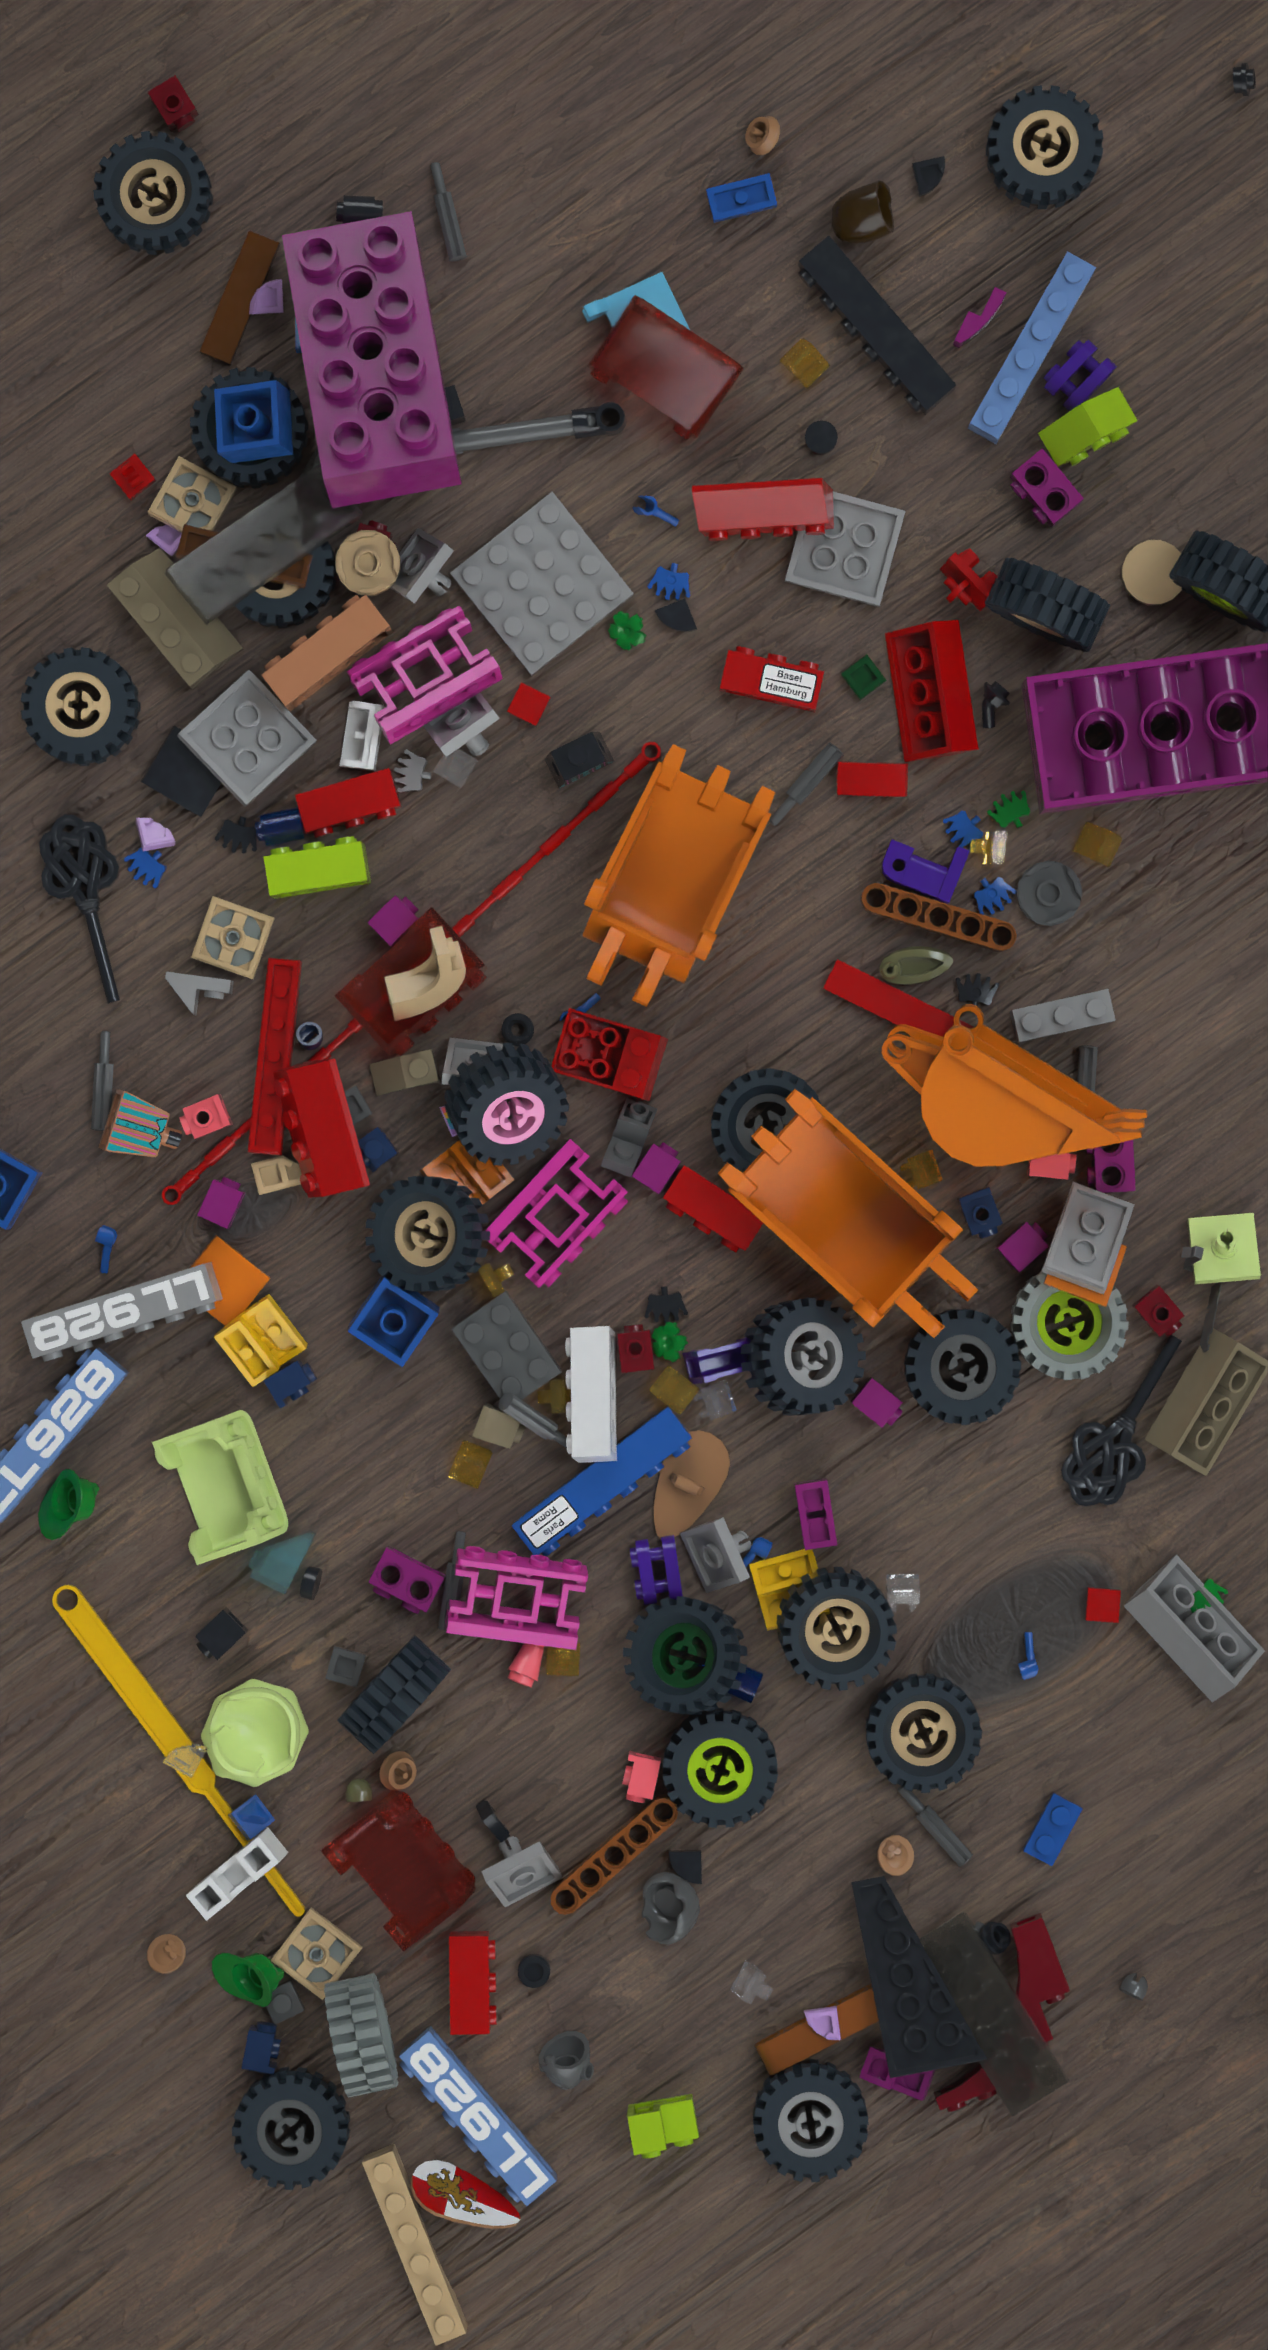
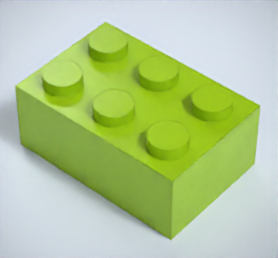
M355 836L335 839L336 845L326 847L321 841L303 844V850L293 852L290 847L271 849L270 856H263L269 895L274 899L371 884L365 844L362 841H357Z

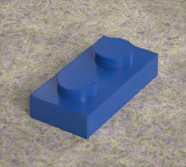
M770 173L706 189L714 223L777 207Z
M1053 1792L1023 1851L1053 1866L1083 1808Z

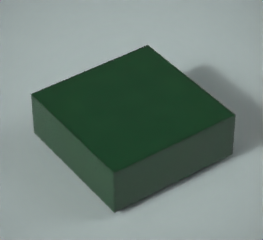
M867 654L841 673L843 679L860 701L887 681Z

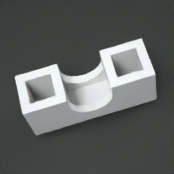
M266 1828L199 1882L186 1897L207 1921L231 1902L247 1886L257 1881L277 1865L289 1852L272 1831Z

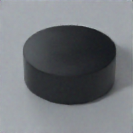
M820 420L809 425L805 433V443L811 452L824 455L831 452L836 446L838 435L831 423Z
M309 1566L306 1569L300 1587L302 1598L314 1600L321 1582L322 1569Z
M529 1954L519 1963L518 1977L527 1987H541L549 1979L550 1964L542 1955Z

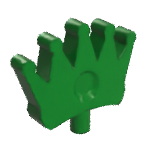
M1024 790L1021 792L1022 800H1020L1015 795V791H1011L1012 803L1002 794L1001 799L1004 807L999 805L997 801H994L993 806H995L997 814L992 813L991 810H988L987 814L999 823L1003 829H1006L1012 822H1014L1017 829L1022 827L1023 824L1019 818L1030 815L1026 792Z
M1207 1578L1203 1586L1223 1604L1224 1600L1221 1599L1217 1591L1228 1594V1590L1214 1583L1212 1579ZM1200 1590L1193 1593L1195 1601L1194 1605L1190 1608L1192 1614L1196 1612V1608L1206 1609L1205 1605L1211 1607Z

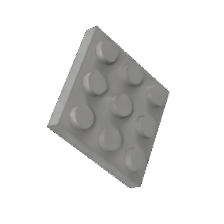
M833 491L834 529H825V534L807 535L805 531H798L785 582L880 607L905 511Z
M250 670L245 672L177 735L244 807L249 805L317 741Z

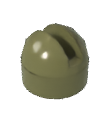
M355 1779L348 1784L346 1802L373 1800L371 1786L366 1780Z

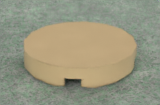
M360 530L349 535L340 545L335 556V569L340 581L351 592L361 596L365 594L366 596H376L387 591L396 582L401 570V558L396 545L386 535L375 530Z
M1147 540L1137 544L1127 554L1122 565V582L1126 592L1135 600L1147 606L1162 605L1172 601L1182 591V587L1176 585L1173 582L1174 580L1169 577L1181 553L1172 544L1162 540Z

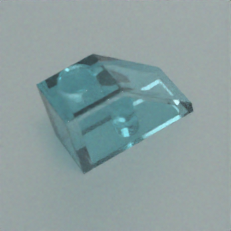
M309 1531L269 1544L264 1547L262 1552L257 1549L248 1565L249 1568L253 1569L250 1577L286 1594L316 1533Z

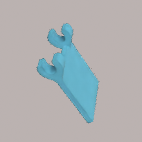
M663 272L606 298L593 301L585 305L582 310L587 323L605 314L621 347L606 353L604 358L610 370L640 354L690 332Z

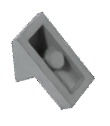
M166 972L165 975L166 980L195 1016L197 1014L200 990L205 991L204 997L223 999L224 993L232 994L234 981L174 972Z

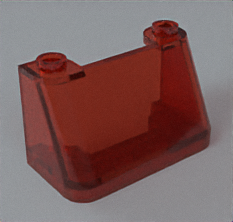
M636 295L629 300L587 365V367L592 369L590 375L605 385H607L608 381L617 382L671 418L670 421L675 424L672 430L687 440L690 436L695 439L699 436L744 370L731 357Z

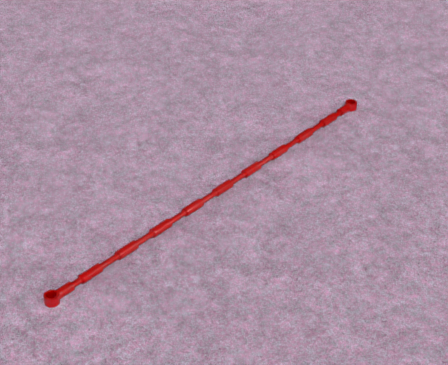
M655 742L645 743L641 753L623 769L624 772L617 779L606 784L587 802L588 805L566 826L562 825L539 846L540 850L517 871L513 870L491 891L492 894L470 915L466 914L446 932L445 937H452L454 942L464 935L475 924L474 921L517 886L524 879L523 876L545 855L549 856L572 835L570 832L593 811L597 812L619 791V787L626 780L632 779L649 762L657 761L661 756L660 746ZM654 746L658 750L654 758H649L645 755L647 747ZM432 950L422 959L418 958L404 972L423 964L430 957ZM387 991L373 1004L370 1003L347 1024L348 1027L326 1048L322 1047L308 1061L331 1058V1053L354 1032L358 1033L380 1012L379 1009L389 1001ZM251 1117L231 1136L227 1135L204 1156L205 1160L194 1170L191 1168L174 1185L165 1187L162 1191L163 1201L168 1205L178 1204L182 1199V1194L200 1179L199 1175L210 1165L213 1167L236 1145L235 1142L250 1129ZM170 1189H174L178 1193L177 1199L173 1202L169 1201L166 1197V1193Z

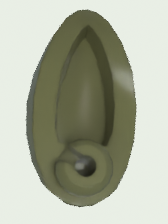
M912 946L899 949L886 956L880 965L879 971L881 976L891 983L902 985L920 984L942 975L951 967L953 959L949 953L937 948Z

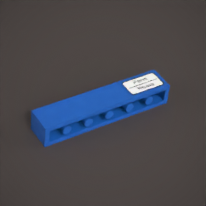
M667 1406L617 1444V1461L593 1462L512 1524L513 1529L533 1555L542 1553L544 1556H548L560 1546L557 1540L568 1533L570 1537H573L586 1527V1524L583 1522L593 1513L598 1518L612 1507V1504L609 1502L619 1493L624 1498L638 1487L635 1482L644 1474L650 1478L665 1466L661 1461L671 1454L674 1458H677L691 1447L688 1441L692 1439V1436L671 1408Z

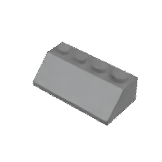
M1175 1555L1133 1594L1124 1607L1213 1703L1238 1685L1265 1650L1223 1604L1203 1586L1204 1584L1179 1556ZM1200 1590L1211 1607L1205 1605L1206 1609L1196 1608V1612L1192 1614L1190 1608L1194 1605L1195 1601L1193 1593Z

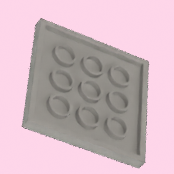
M553 492L549 493L450 572L531 676L634 595Z

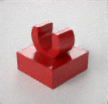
M133 454L109 473L130 500H133L156 481L136 454Z

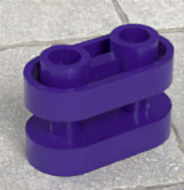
M1078 340L1066 353L1069 360L1062 367L1056 364L1044 376V379L1047 381L1044 388L1052 396H1055L1061 390L1069 397L1063 404L1068 411L1087 401L1117 368L1109 358H1106L1100 364L1092 357L1098 348L1090 340H1087L1084 344ZM1082 367H1085L1091 374L1077 388L1070 380Z
M674 1535L661 1537L662 1547L649 1548L648 1539L635 1540L636 1547L630 1548L632 1567H639L640 1580H634L637 1600L644 1599V1605L657 1604V1593L669 1592L670 1598L677 1600V1596L683 1597ZM664 1560L667 1579L654 1581L651 1561Z

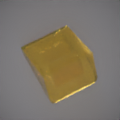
M804 338L800 339L780 359V362L805 388H808L830 366L812 343Z
M1086 822L1073 851L1103 866L1110 867L1122 842V838L1110 830Z
M667 1366L649 1391L681 1415L700 1389L673 1367Z
M463 1440L448 1477L478 1489L493 1454L492 1451Z

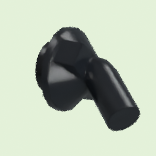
M996 681L992 685L988 682L984 683L983 696L985 698L982 702L983 728L995 727V707L998 708L999 706H1006L1011 703L1006 699L1010 693Z

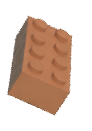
M366 594L361 598L355 595L342 606L344 611L336 618H333L332 615L326 617L316 626L318 631L310 638H307L306 635L302 636L290 646L292 652L283 659L278 655L264 666L266 672L261 676L290 712L394 633Z

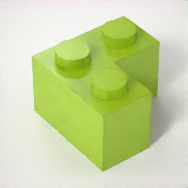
M1119 387L1081 403L1038 434L1058 467L1068 462L1075 466L1089 457L1087 451L1091 448L1095 452L1108 445L1111 441L1115 443L1129 434L1127 428L1138 420Z
M692 2094L628 2105L627 2119L634 2155L641 2154L643 2159L658 2157L661 2155V2151L667 2150L668 2143H674L675 2147H682L693 2144V2139L699 2138Z

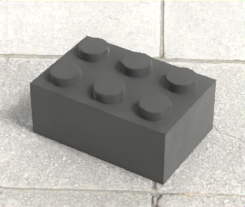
M507 1290L452 1328L454 1334L500 1399L503 1395L510 1392L522 1400L562 1372Z

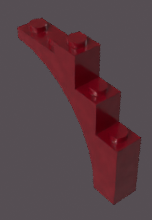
M1041 1913L1010 1924L1017 1950L1018 1979L1015 2001L1008 2022L996 2044L986 2055L987 2060L981 2061L958 2081L934 2092L940 2110L947 2108L948 2112H952L966 2106L965 2101L975 2097L978 2100L990 2098L996 2095V2089L1001 2087L1006 2100L1013 2097L1014 2101L1032 2095L1031 2090L1037 2088L1023 2051L1029 2049L1033 2053L1043 2050L1049 2046V2041L1054 2040L1040 2002L1046 2001L1047 2004L1056 2003L1065 1998L1064 1993L1070 1992Z

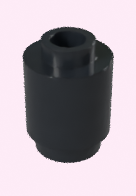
M344 195L343 202H337L336 222H343L345 224L383 216V200H375V196Z

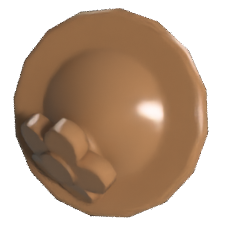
M772 116L755 118L749 124L745 134L746 143L751 151L756 155L769 153L778 142L780 125L777 119Z
M396 1751L388 1755L381 1764L379 1772L380 1781L389 1790L405 1789L413 1783L416 1777V1765L411 1755L404 1751Z
M891 1835L885 1838L877 1850V1861L880 1867L892 1876H900L907 1873L914 1861V1851L910 1842L900 1835Z
M164 1934L155 1938L147 1950V1961L150 1967L162 1974L177 1970L183 1964L186 1957V1948L183 1941L178 1936L172 1934Z

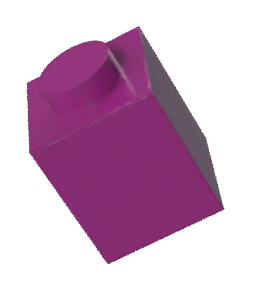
M395 895L367 923L393 947L420 920L415 915L419 909L406 896L400 900Z
M664 1142L659 1147L653 1143L632 1177L660 1194L681 1162L676 1159L679 1152Z
M223 1176L221 1181L213 1179L197 1216L229 1229L246 1192L239 1190L240 1183Z
M1024 1222L996 1248L1014 1269L1020 1273L1049 1247L1044 1241L1048 1235L1036 1222L1031 1226L1028 1222Z
M872 1377L868 1379L851 1401L855 1407L881 1428L886 1423L892 1426L903 1412L899 1408L903 1402Z

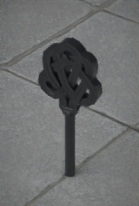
M64 814L56 820L51 831L45 833L39 842L40 854L46 863L41 875L42 885L49 895L56 898L65 899L73 896L81 914L85 915L107 1003L119 1001L120 998L97 912L100 909L99 889L111 887L119 878L120 865L117 858L107 850V839L101 826L94 822H85L75 815ZM69 825L75 827L70 833L64 832L65 828ZM91 833L94 835L95 843L91 841ZM52 843H53L54 848H55V851H54V852H52V848H51ZM74 846L79 848L78 861L70 852ZM93 853L94 856H93L91 871H90V874H89V873H88V868H89V863H90V854ZM62 860L68 867V869L74 874L72 878L66 872V870L60 865ZM106 862L108 873L102 877L104 863ZM54 875L64 885V888H59L54 884ZM83 882L88 885L87 898L81 890Z
M1170 1335L1126 1411L1113 1419L1109 1427L1094 1421L1084 1422L1076 1428L1072 1437L1073 1451L1064 1459L1060 1470L1063 1480L1069 1484L1071 1497L1078 1505L1091 1506L1098 1503L1104 1505L1116 1503L1123 1495L1126 1484L1139 1478L1145 1470L1146 1457L1142 1449L1131 1442V1438L1135 1433L1134 1429H1136L1138 1414L1182 1342L1177 1337ZM1121 1431L1119 1442L1113 1444L1112 1438ZM1093 1432L1097 1433V1435L1083 1443L1085 1435ZM1102 1445L1103 1449L1094 1453L1088 1459L1086 1458V1455H1088L1089 1453H1091L1092 1451H1094ZM1131 1453L1135 1461L1133 1467L1128 1470L1129 1455ZM1118 1455L1116 1474H1112L1114 1468V1456ZM1077 1463L1078 1468L1072 1474V1470ZM1102 1463L1100 1476H1094L1092 1470ZM1113 1486L1111 1492L1107 1494L1109 1487ZM1080 1488H1088L1090 1494L1083 1495Z

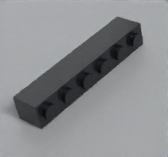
M829 235L799 260L798 267L801 270L798 272V275L809 288L814 285L822 294L819 297L822 304L831 313L836 310L843 319L840 324L852 338L855 335L860 338L865 344L861 347L864 353L872 362L878 360L886 369L883 372L886 379L894 387L901 386L907 393L904 397L905 401L915 412L921 410L926 415L955 390V382Z

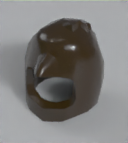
M876 181L851 190L840 197L832 207L831 226L835 235L842 242L865 243L892 233L894 230V219L891 209L892 198L890 188L883 181Z

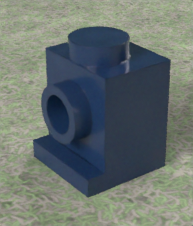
M380 1127L375 1128L358 1141L364 1164L372 1172H375L399 1154Z
M990 1187L957 1198L972 1236L979 1234L980 1239L998 1233L997 1226L1002 1225L1003 1222ZM980 1208H984L988 1212V1217L984 1221L976 1218V1211Z
M299 1359L265 1379L264 1383L281 1409L288 1404L285 1399L286 1397L290 1396L291 1400L294 1401L308 1393L307 1385L317 1380V1376L308 1362L303 1365Z
M259 2021L257 2025L250 2026L241 2069L274 2075L277 2062H272L271 2059H278L281 2039H275L277 2033L276 2024Z

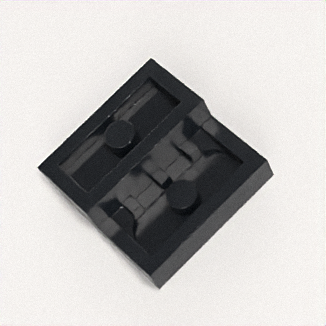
M173 726L141 782L201 817L221 782L177 737L181 729Z

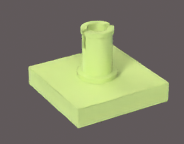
M1254 1213L1188 1218L1190 1247L1199 1246L1204 1248L1202 1260L1192 1264L1194 1285L1260 1279L1261 1272Z

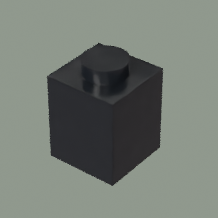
M225 1607L195 1636L199 1640L196 1645L206 1657L210 1659L214 1656L218 1660L248 1629Z

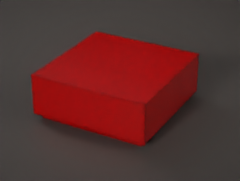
M521 682L507 713L537 727L551 697Z
M1087 1587L1085 1620L1119 1623L1121 1590Z

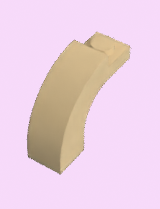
M442 926L429 929L432 953L423 964L412 970L384 977L395 1021L422 1014L439 1006L449 999L464 981L466 967L459 942H453L452 937L446 938Z

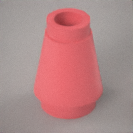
M523 1643L507 1669L510 1671L507 1678L532 1688L534 1681H538L544 1646Z

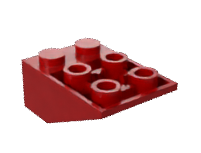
M569 1008L551 1066L555 1073L650 1101L668 1038Z

